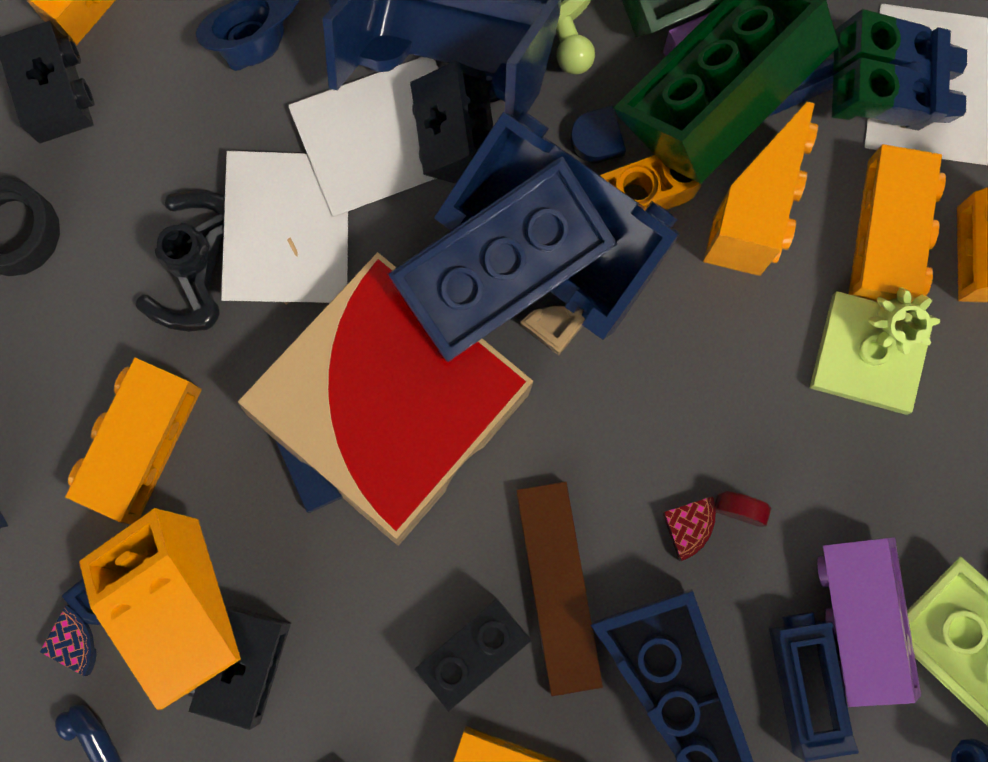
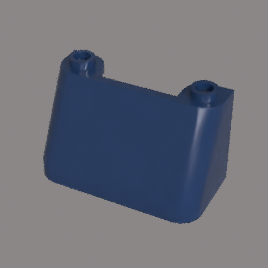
M522 111L518 118L503 112L434 219L452 230L555 159L563 157L618 245L550 292L567 304L565 308L572 313L584 309L581 314L585 318L582 325L604 340L615 332L680 236V233L673 228L678 218L653 201L645 208L544 137L549 128L527 112Z

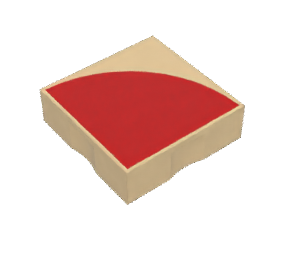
M377 252L243 395L238 403L250 419L299 461L314 468L337 488L345 501L399 546L446 492L450 481L464 462L477 451L484 448L529 396L534 381L484 339H480L449 362L445 361L387 274L396 267Z

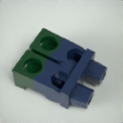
M861 9L835 29L839 46L834 50L833 70L839 72L833 76L832 118L851 120L856 116L884 120L892 125L906 126L907 129L919 131L934 122L950 123L966 113V95L963 92L949 89L950 79L953 80L962 75L967 66V49L950 44L951 30L937 27L932 31L930 27L865 9Z

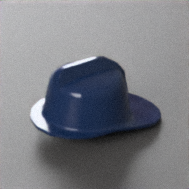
M233 0L229 4L210 13L201 21L196 31L197 41L205 49L219 51L234 71L262 63L272 57L278 50L284 33L283 20L292 13L299 0Z

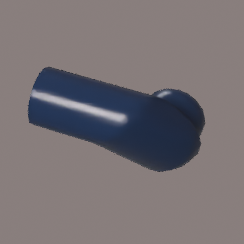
M73 705L69 708L68 712H63L57 716L55 727L58 735L67 741L77 736L90 762H122L109 734L88 707Z

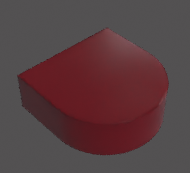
M730 491L718 494L715 501L716 513L758 527L767 526L772 510L766 502Z

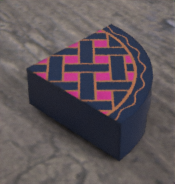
M66 605L40 653L82 676H88L94 668L97 656L96 649L94 648L93 634L88 623L84 622L69 605Z

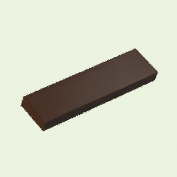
M567 482L516 490L551 696L603 688Z

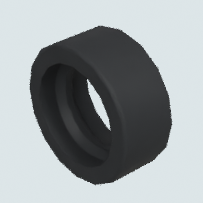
M8 177L0 178V206L13 201L26 204L33 213L34 225L29 238L21 247L8 254H0V274L5 276L26 275L43 266L55 252L60 237L59 218L48 200L25 182Z

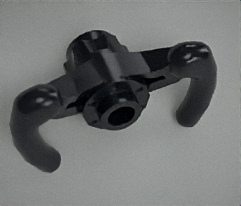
M187 190L168 195L165 199L166 208L173 212L190 208L209 209L215 211L218 215L195 227L187 223L166 227L161 231L157 239L155 255L171 274L180 280L193 309L188 313L175 312L162 306L149 295L140 296L136 301V307L157 324L173 330L192 332L210 329L220 315L219 306L215 303L209 288L212 272L216 266V257L222 241H224L225 196L210 191ZM193 283H195L200 295L197 294Z

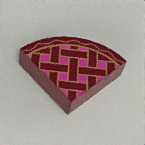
M713 496L663 512L679 561L686 560L695 555L709 540L716 518Z

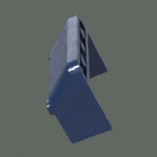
M338 0L322 18L329 89L338 91L358 65L369 67L377 72H387L403 63L409 54L446 63L457 61L479 71L493 73V94L505 102L506 113L518 118L522 111L528 113L540 93L560 16L561 0Z

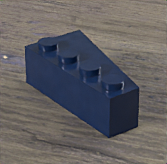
M692 589L595 620L591 624L595 633L613 657L621 674L644 706L657 731L661 733L675 755L677 762H754Z

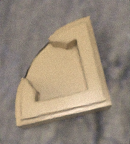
M565 306L540 308L528 314L520 322V326L559 356L582 328L585 318L581 314L584 310L580 309L572 313Z

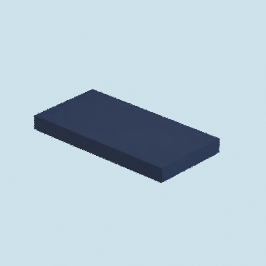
M559 157L396 267L387 275L445 361L449 362L618 244L564 158Z

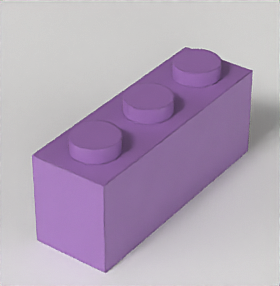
M895 537L823 545L824 556H819L817 561L818 574L822 587H829L832 608L826 609V622H833L834 640H838L841 659L838 662L848 707L916 703L921 697V690Z

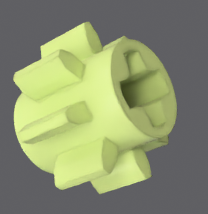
M902 287L898 289L897 298L888 301L881 297L877 298L881 308L878 316L869 318L868 322L883 330L877 338L879 344L883 347H888L897 340L896 346L898 350L905 355H909L911 344L919 342L926 345L931 344L930 338L927 335L930 332L931 326L939 324L940 319L929 315L925 311L932 302L929 297L920 295L911 303L912 296L910 291ZM906 312L911 314L912 320L904 322L902 330L895 327L896 321L905 319Z

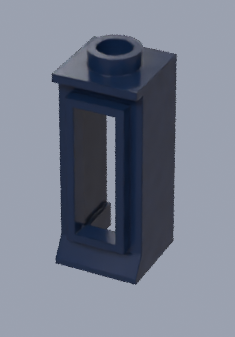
M814 612L782 617L784 626L769 628L793 754L805 762L858 754L859 751L852 732L832 628H834L833 622L815 621ZM816 644L833 730L813 733L797 647Z

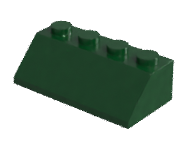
M723 0L613 107L616 115L667 167L701 184L839 46L827 1Z

